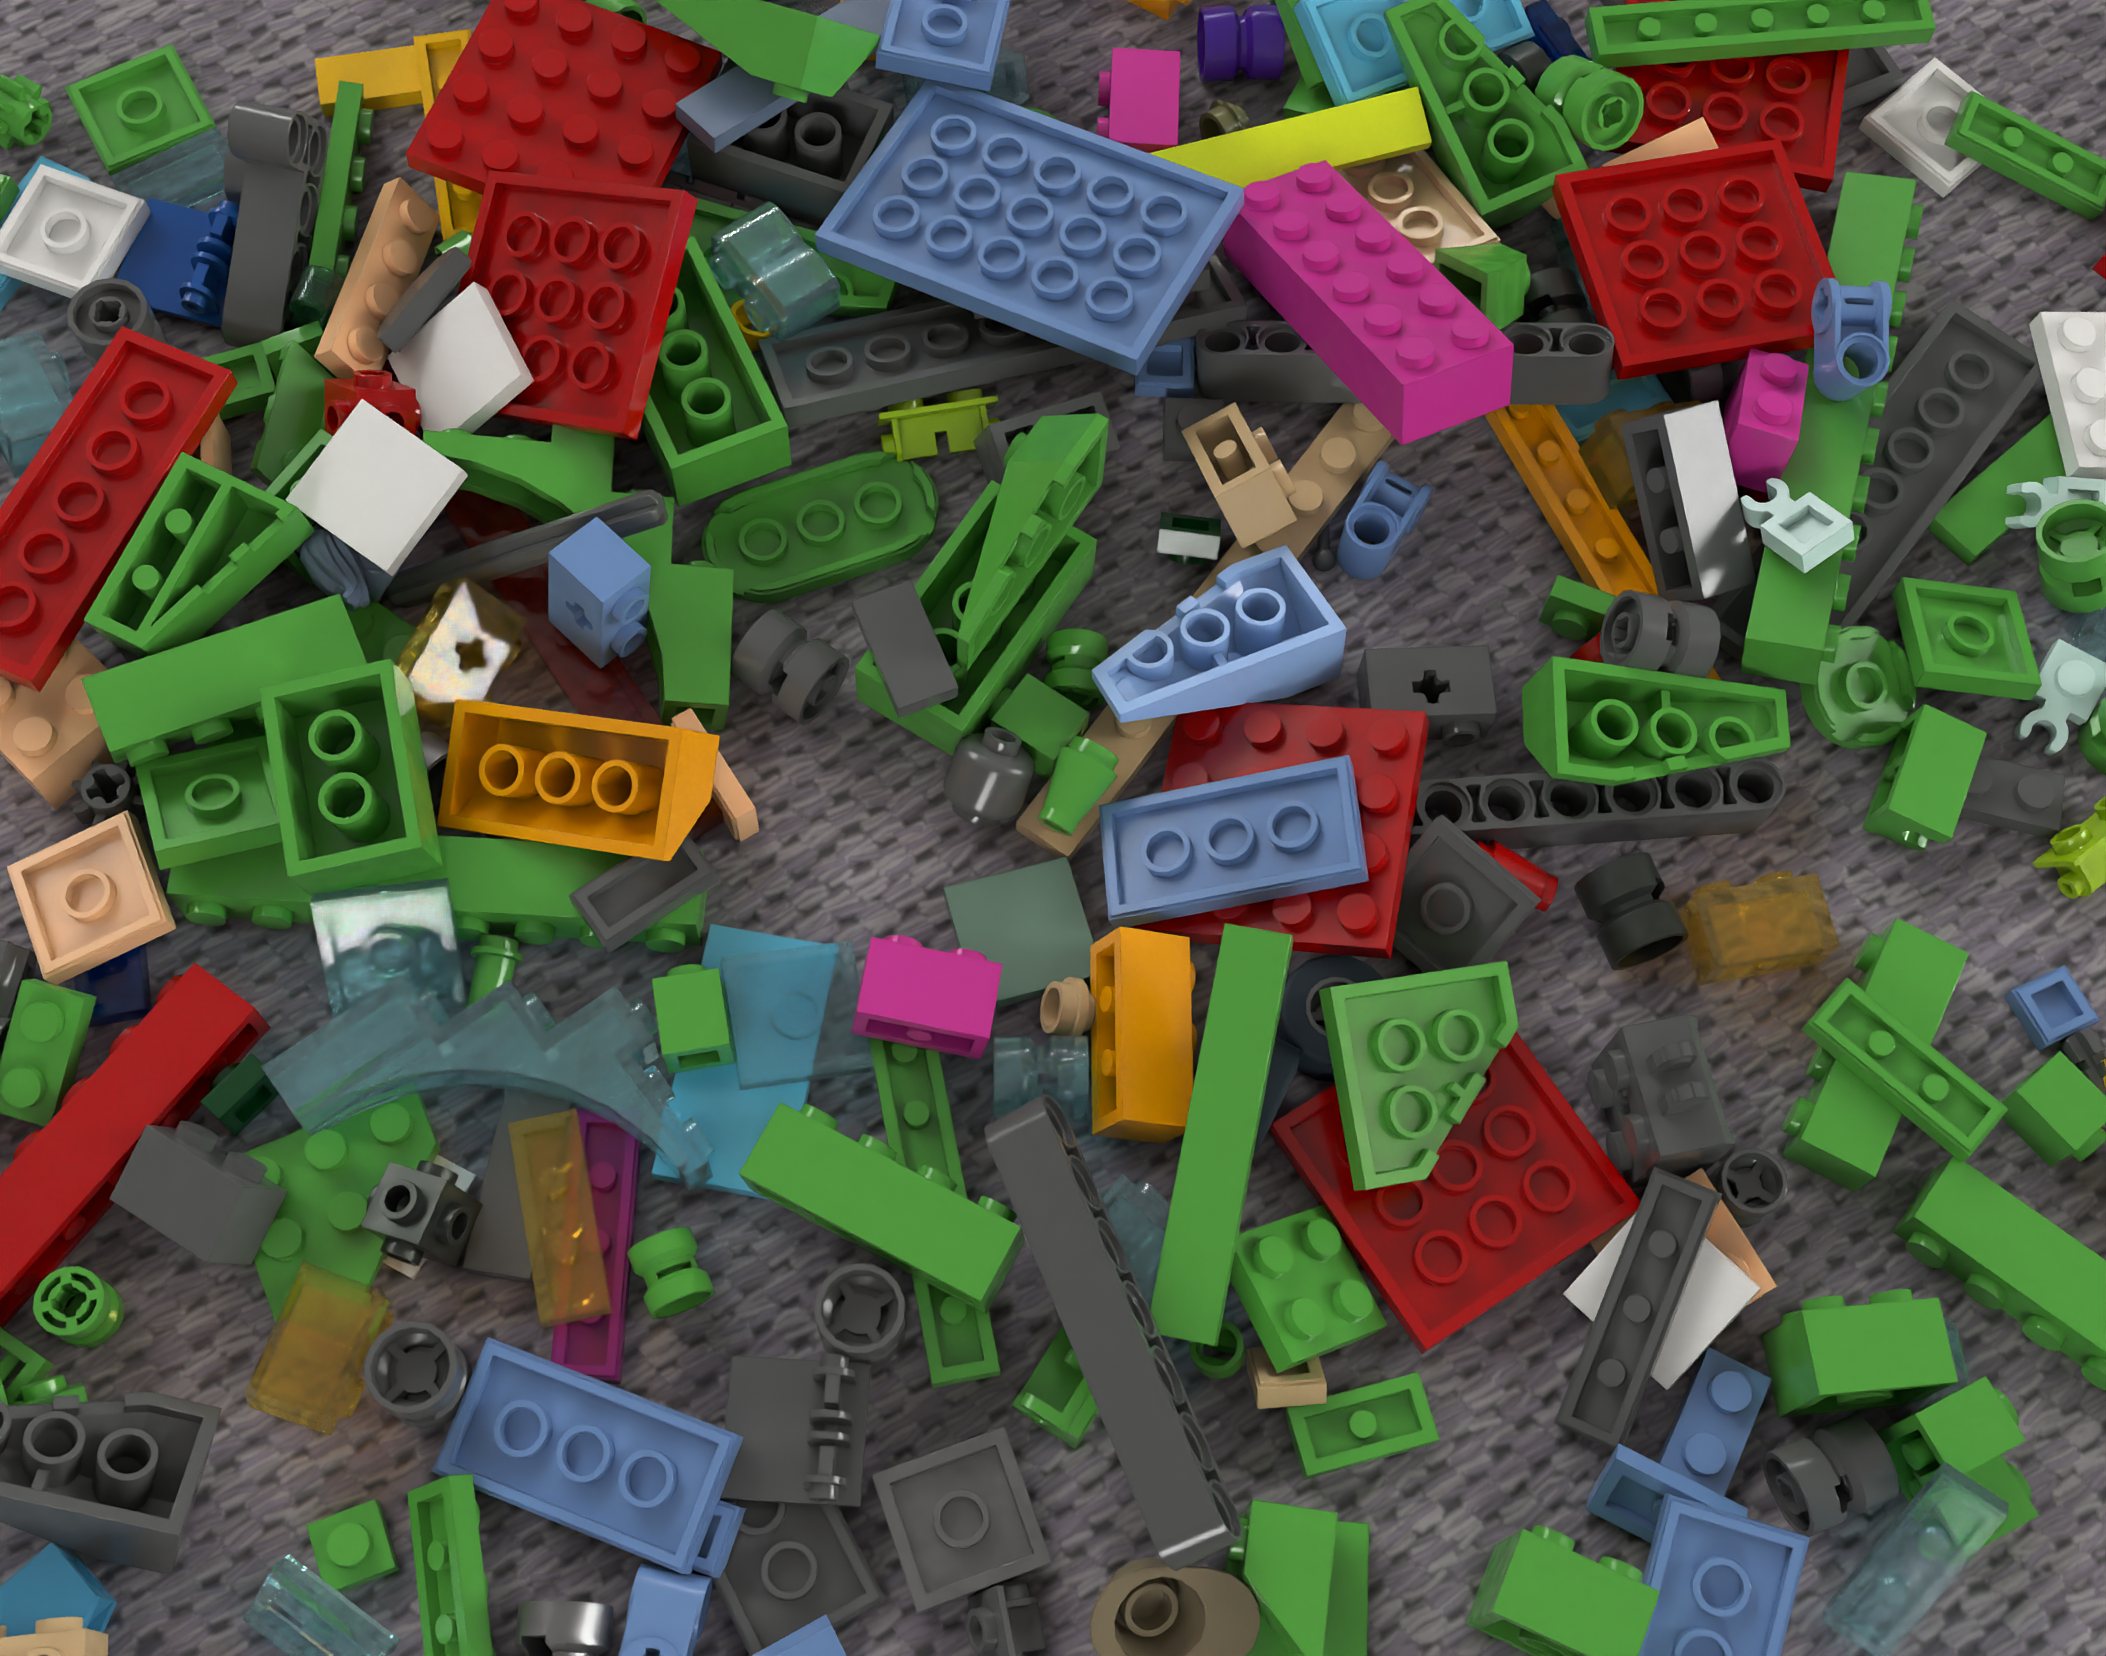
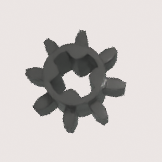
M98 760L92 762L93 768L84 776L82 781H73L72 786L84 801L77 804L72 811L83 825L93 823L94 826L126 810L138 818L139 824L145 820L146 812L136 769L130 766L128 760L119 762L117 765L101 764ZM118 795L119 798L112 802L111 798Z

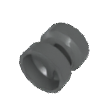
M1744 1148L1733 1153L1708 1177L1716 1191L1722 1194V1200L1740 1228H1747L1757 1224L1767 1214L1775 1210L1785 1199L1788 1189L1787 1173L1781 1162L1771 1153L1758 1148ZM1732 1184H1734V1190L1737 1194L1736 1196L1732 1191Z

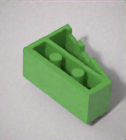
M181 452L85 616L84 621L108 642L141 658L196 641L315 532V529L297 506Z

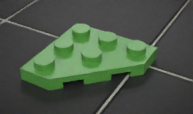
M1507 961L1341 985L1319 990L1354 1191L1427 1179L1440 1157L1436 1154L1453 1124L1461 1123L1486 1081L1483 1075L1498 1050L1507 1047L1519 1027Z
M414 1083L242 1153L263 1163L268 1168L264 1176L288 1191L254 1258V1263L284 1349L289 1353L298 1351L358 1324L369 1301L367 1295L383 1261L387 1260L388 1257L379 1251L384 1241L361 1227L367 1212L369 1195L372 1189L381 1181L389 1162L416 1170L420 1160L433 1163L441 1151L423 1099Z

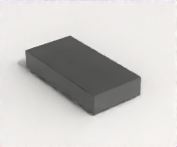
M911 580L851 600L852 612L898 718L958 697L956 680Z
M687 835L670 861L629 856L570 894L569 897L575 909L609 954L719 882L716 871L691 837Z

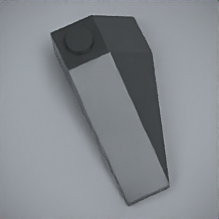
M155 1392L124 1393L123 1400L79 1402V1395L53 1396V1401L50 1404L9 1406L0 1399V1522L99 1560L171 1575L196 1500L222 1408Z

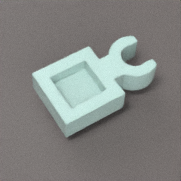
M2055 476L2043 478V485L2038 482L2011 484L2007 486L2006 494L2021 495L2026 501V511L2023 516L2006 517L2005 525L2012 529L2036 527L2043 514L2055 505L2069 500L2090 499L2106 505V479Z
M1771 477L1766 481L1769 502L1759 503L1747 495L1740 498L1743 517L1750 526L1761 529L1763 544L1803 573L1808 572L1855 539L1853 523L1850 519L1811 492H1808L1797 501L1792 500L1788 486L1780 479Z
M2058 639L2051 645L2038 669L2042 686L2031 699V701L2039 704L2038 709L2023 717L2014 729V738L2022 741L2030 734L2034 725L2046 728L2049 732L2050 740L2045 747L2044 754L2052 756L2066 744L2069 736L2066 720L2068 719L2079 726L2085 723L2106 687V663L2061 639Z

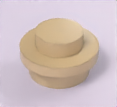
M1067 977L1063 982L1053 981L1047 986L1043 994L1040 1007L1041 1026L1046 1033L1054 1034L1060 1042H1076L1083 1032L1090 1029L1093 1023L1096 1009L1095 999L1089 993L1087 984L1083 979Z

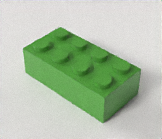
M694 236L689 237L641 422L644 435L678 507L792 465L788 425Z
M993 480L985 488L914 586L958 685V697L898 718L869 649L855 667L858 701L953 756L958 742L966 735L983 733L991 721L988 715L997 696L1005 687L1008 686L1013 689L1046 643L1048 636L1053 633L1094 573L1097 539L1071 526L967 671L957 665V635L1001 487L1000 484Z

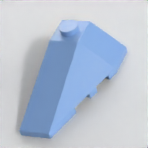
M1283 545L1231 564L1216 576V584L1200 597L1195 599L1190 595L1176 606V614L1156 630H1144L1092 669V679L1120 723L1237 706L1247 702L1257 703L1283 699L1341 676L1347 628L1287 545Z

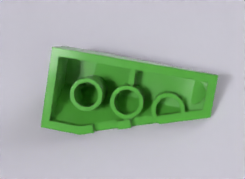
M656 0L750 75L773 81L772 94L803 103L807 102L809 92L833 97L877 47L880 36L879 34L762 0Z
M1409 0L1384 12V19L1410 88L1418 86L1432 140L1431 145L1440 169L1492 230L1524 217L1552 198L1553 193L1551 189L1554 185L1555 175L1588 170V166L1561 114L1551 104L1546 107L1524 84L1526 79L1513 65L1508 68L1484 43L1485 37L1449 0Z
M1099 413L1041 416L1028 435L1020 432L1010 444L1003 461L1006 470L957 635V665L968 671L1102 485L1109 427L1108 418Z
M1552 656L1522 687L1524 745L1548 774L1556 779L1615 786L1781 753L1791 747L1785 689Z

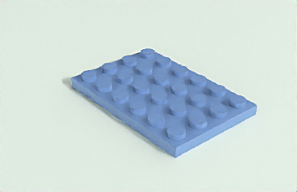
M926 79L815 233L817 251L1137 376L1243 207L1244 188L969 87Z

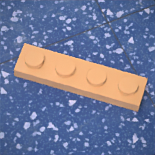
M401 177L385 183L382 187L314 355L337 378H353V372L357 370H382L390 348L380 341L376 335L389 311L417 279L440 220V215Z

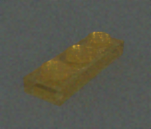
M573 1109L508 1123L541 1325L546 1328L613 1313L580 1117L577 1110Z

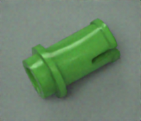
M487 934L480 936L478 946L471 947L470 955L476 958L468 1004L465 1005L464 1010L466 1015H476V1018L505 1021L507 1019L508 1012L506 1010L515 965L522 964L523 955L518 953L519 942L517 940Z

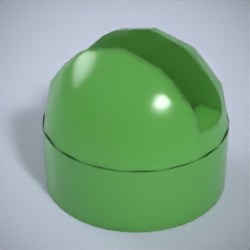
M1222 1320L1218 1346L1189 1341L1190 1355L1196 1368L1208 1377L1226 1379L1237 1373L1244 1363L1246 1357L1245 1342L1240 1330L1230 1321ZM1204 1347L1234 1356L1228 1361L1204 1356L1202 1353Z

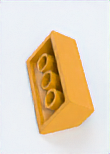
M456 698L437 826L670 861L711 800L720 736L678 727Z

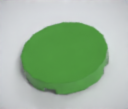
M1847 626L1841 628L1835 662L1821 661L1817 686L1800 683L1802 704L1812 725L1828 741L1847 749H1870L1884 745L1900 736L1904 728L1901 724L1907 718L1908 712L1914 710L1917 698L1916 687H1914L1908 658L1904 650L1894 640L1887 642L1882 636L1876 634L1881 631L1870 626Z

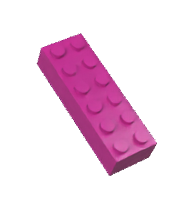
M1326 160L1305 164L1298 170L1266 181H1256L1244 188V205L1224 236V255L1401 445L1510 405L1514 344Z

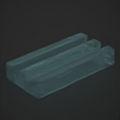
M290 1554L275 1563L243 1618L246 1623L289 1656H335L322 1646L325 1643L342 1656H388L394 1652L401 1640ZM272 1602L303 1625L302 1628H298L271 1607Z

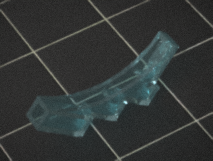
M401 974L261 1066L295 1118L310 1136L321 1130L329 1129L361 1111L412 1094L461 1087L518 1089L570 1102L617 1124L656 1153L690 1192L713 1177L709 1160L706 1157L715 1151L711 1142L692 1117L681 1123L669 1107L668 1103L674 1100L676 1096L659 1070L654 1065L644 1071L642 1069L659 1057L654 1038L652 1037L659 1031L658 1024L638 997L628 1003L616 986L549 1031H546L554 1026L555 1023L544 1005L533 991L522 998L510 980L450 1019L428 986L416 992L404 974Z

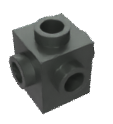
M420 1160L415 1170L389 1162L381 1181L372 1189L369 1195L367 1212L361 1227L384 1241L379 1251L391 1258L413 1266H419L422 1258L455 1268L483 1204L457 1187L455 1183L458 1175L445 1167Z

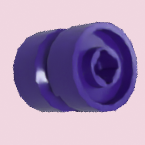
M1276 4L1249 6L1242 16H1238L1236 10L1231 5L1200 6L1197 20V59L1199 77L1202 82L1233 81L1239 70L1243 71L1247 79L1280 80L1284 66L1285 34L1284 24Z

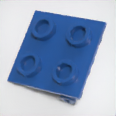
M149 197L147 205L151 210V214L127 252L117 279L127 280L137 286L153 311L222 329V317L239 205L224 200L220 202L218 207L211 208L210 212L207 213Z

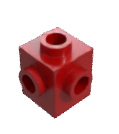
M357 370L353 372V378L324 379L325 431L331 436L335 435L361 399L416 436V431H418L421 424V409L416 399V389L392 381L391 372Z

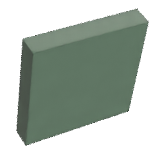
M1067 856L944 887V898L959 949H970L980 952L987 957V961L1003 964L995 1008L1041 997L1051 982H1063L1067 977L1081 978L1086 984H1090V946L1094 942Z

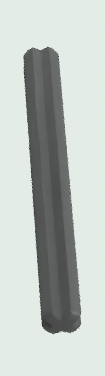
M648 489L399 571L387 587L389 591L388 598L393 605L408 608L547 563L548 552L595 517L603 521L620 538L661 526L668 520L665 500L661 493Z

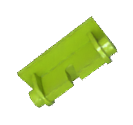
M966 389L946 394L947 403L924 406L923 398L888 405V412L879 413L876 420L877 427L890 426L891 434L880 435L882 451L885 453H895L897 462L938 456L935 434L946 432L949 454L974 451L976 448L973 441L988 425L1000 422L998 417L988 419L987 410L994 409L997 405L998 395L982 397L981 389Z
M2106 796L2094 805L2096 812L2081 824L2070 826L2057 833L2050 840L2052 847L2032 862L2036 868L2056 867L2061 876L2057 880V885L2060 891L2068 898L2088 897L2106 882Z

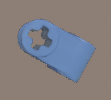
M1823 278L1817 284L1811 310L1814 328L1813 378L1819 392L1830 400L1838 402L1849 401L1882 380L1888 371L1890 363L1889 319L1892 296L1887 282L1873 281L1869 286L1839 285L1835 278ZM1843 356L1855 362L1858 367L1859 378L1851 376L1846 371L1843 365Z
M1380 460L1365 482L1358 500L1348 513L1336 550L1337 562L1341 569L1350 577L1360 580L1373 579L1380 576L1387 569L1406 535H1410L1431 499L1435 487L1427 483L1420 487L1389 471V464ZM1360 538L1371 540L1375 545L1364 543Z
M641 1563L631 1590L626 1616V1628L619 1656H694L696 1644L702 1635L708 1613L713 1577L694 1573L689 1575L681 1574L669 1568Z

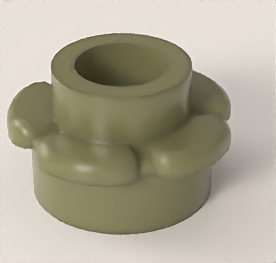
M1216 100L1211 103L1209 111L1201 115L1199 128L1204 140L1250 128V121L1245 111L1239 105Z

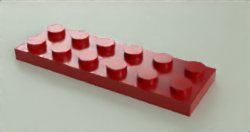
M121 326L0 507V676L39 693L41 692L85 623V616L181 452L192 456L238 383L231 370Z

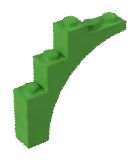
M552 424L551 442L536 441L529 436L519 434L508 435L504 438L473 435L468 431L456 428L445 429L440 432L428 430L423 432L424 443L467 473V478L458 489L472 491L511 505L543 523L645 491L638 489L626 493L612 492L615 436L577 431ZM663 496L666 503L668 520L661 526L621 538L651 565L647 635L645 639L658 683L660 725L671 727V718L691 708L704 729L723 730L729 708L734 569L718 568L715 564L706 561H691L684 565L671 564L674 497Z

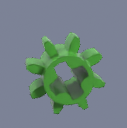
M3 74L0 75V146L7 150L14 143L23 148L39 143L47 135L52 124V112L49 108L51 102L40 96L43 87L21 74H18L14 80Z

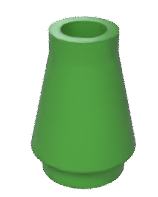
M1074 736L1068 747L1060 748L1046 800L1038 820L1060 834L1072 836L1079 822L1117 779V775L1113 772L1119 762L1117 756L1089 739Z

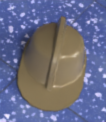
M1145 1557L1132 1560L1114 1573L1107 1585L1100 1587L1099 1597L1095 1602L1089 1621L1091 1643L1099 1656H1246L1254 1647L1260 1629L1259 1605L1248 1585L1230 1572L1198 1566H1187L1174 1571L1163 1559Z

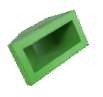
M1501 243L1435 249V268L1499 330L1523 315L1524 295L1529 291L1531 280L1530 270L1526 263V254Z
M1252 1499L1245 1508L1244 1518L1239 1517L1243 1537L1240 1541L1227 1546V1560L1239 1562L1237 1578L1248 1585L1259 1605V1612L1292 1656H1323L1338 1513Z

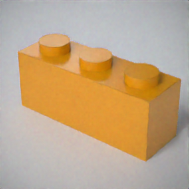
M1119 926L1090 946L1091 994L1095 999L1096 1006L1095 1017L1091 1025L1092 1135L1166 1143L1185 1132L1194 1086L1193 1055L1197 1046V1030L1192 1023L1191 993L1195 985L1196 972L1194 964L1190 961V937Z

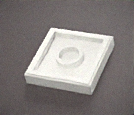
M1933 58L1867 114L1858 128L1943 198L1982 165L1944 145L1963 98L1971 90L1978 94L1980 93L1937 58Z
M40 164L0 229V273L72 298L82 287L96 280L113 278L151 214V210L143 199Z
M475 282L425 323L400 353L398 351L396 353L392 352L387 356L400 384L416 389V399L421 409L420 425L423 432L424 430L440 432L445 429L456 428L472 434L534 382L490 293L485 287Z
M361 399L285 500L297 506L303 514L386 573L393 576L468 475L459 466Z
M1636 1213L1563 1293L1593 1322ZM1706 1238L1652 1374V1377L1666 1390H1669L1762 1289Z

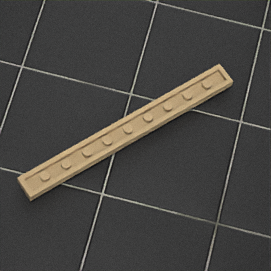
M1343 403L1288 473L1296 493L1286 497L1297 520L1279 529L1272 536L1261 539L1244 549L1236 540L1194 593L1193 598L1197 599L1216 584V576L1231 564L1277 547L1287 545L1297 561L1300 562L1318 539L1322 530L1332 521L1394 440V436L1363 403ZM1107 705L1084 734L1083 738L1105 747L1117 756L1119 762L1113 771L1117 775V779L1079 822L1072 836H1066L1050 829L1038 820L1046 800L1052 779L1051 776L1016 821V831L1056 858L1067 856L1070 862L1100 823L1099 805L1117 801L1173 728L1177 715L1120 723L1110 706Z

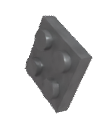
M1005 1427L872 1474V1479L917 1615L1051 1566L1052 1560Z

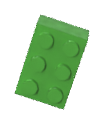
M391 658L259 688L287 876L312 897L443 868L413 686Z

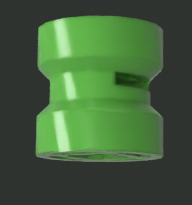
M1079 628L1063 629L1050 634L1046 641L1045 657L1052 667L1051 672L1044 678V684L1086 711L1103 705L1105 698L1092 679V669L1108 658L1107 639L1100 633Z
M678 1227L657 1233L640 1241L627 1252L635 1275L644 1278L648 1288L643 1298L652 1319H662L677 1315L706 1302L715 1294L708 1272L698 1268L695 1260L698 1246L690 1227Z
M71 1266L63 1267L50 1273L40 1283L34 1295L33 1311L37 1322L47 1332L75 1347L93 1348L107 1342L118 1331L123 1321L124 1304L120 1293L111 1284L102 1280L88 1269ZM75 1296V1298L70 1302L69 1306L66 1308L68 1300Z

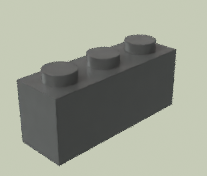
M1718 400L1677 408L1621 424L1658 596L1663 597L1668 602L1675 600L1684 602L1703 600L1757 582Z

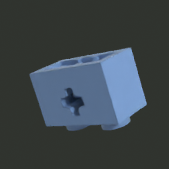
M595 517L548 552V620L600 669L618 655L620 657L630 655L642 644L647 635L651 565L603 521Z

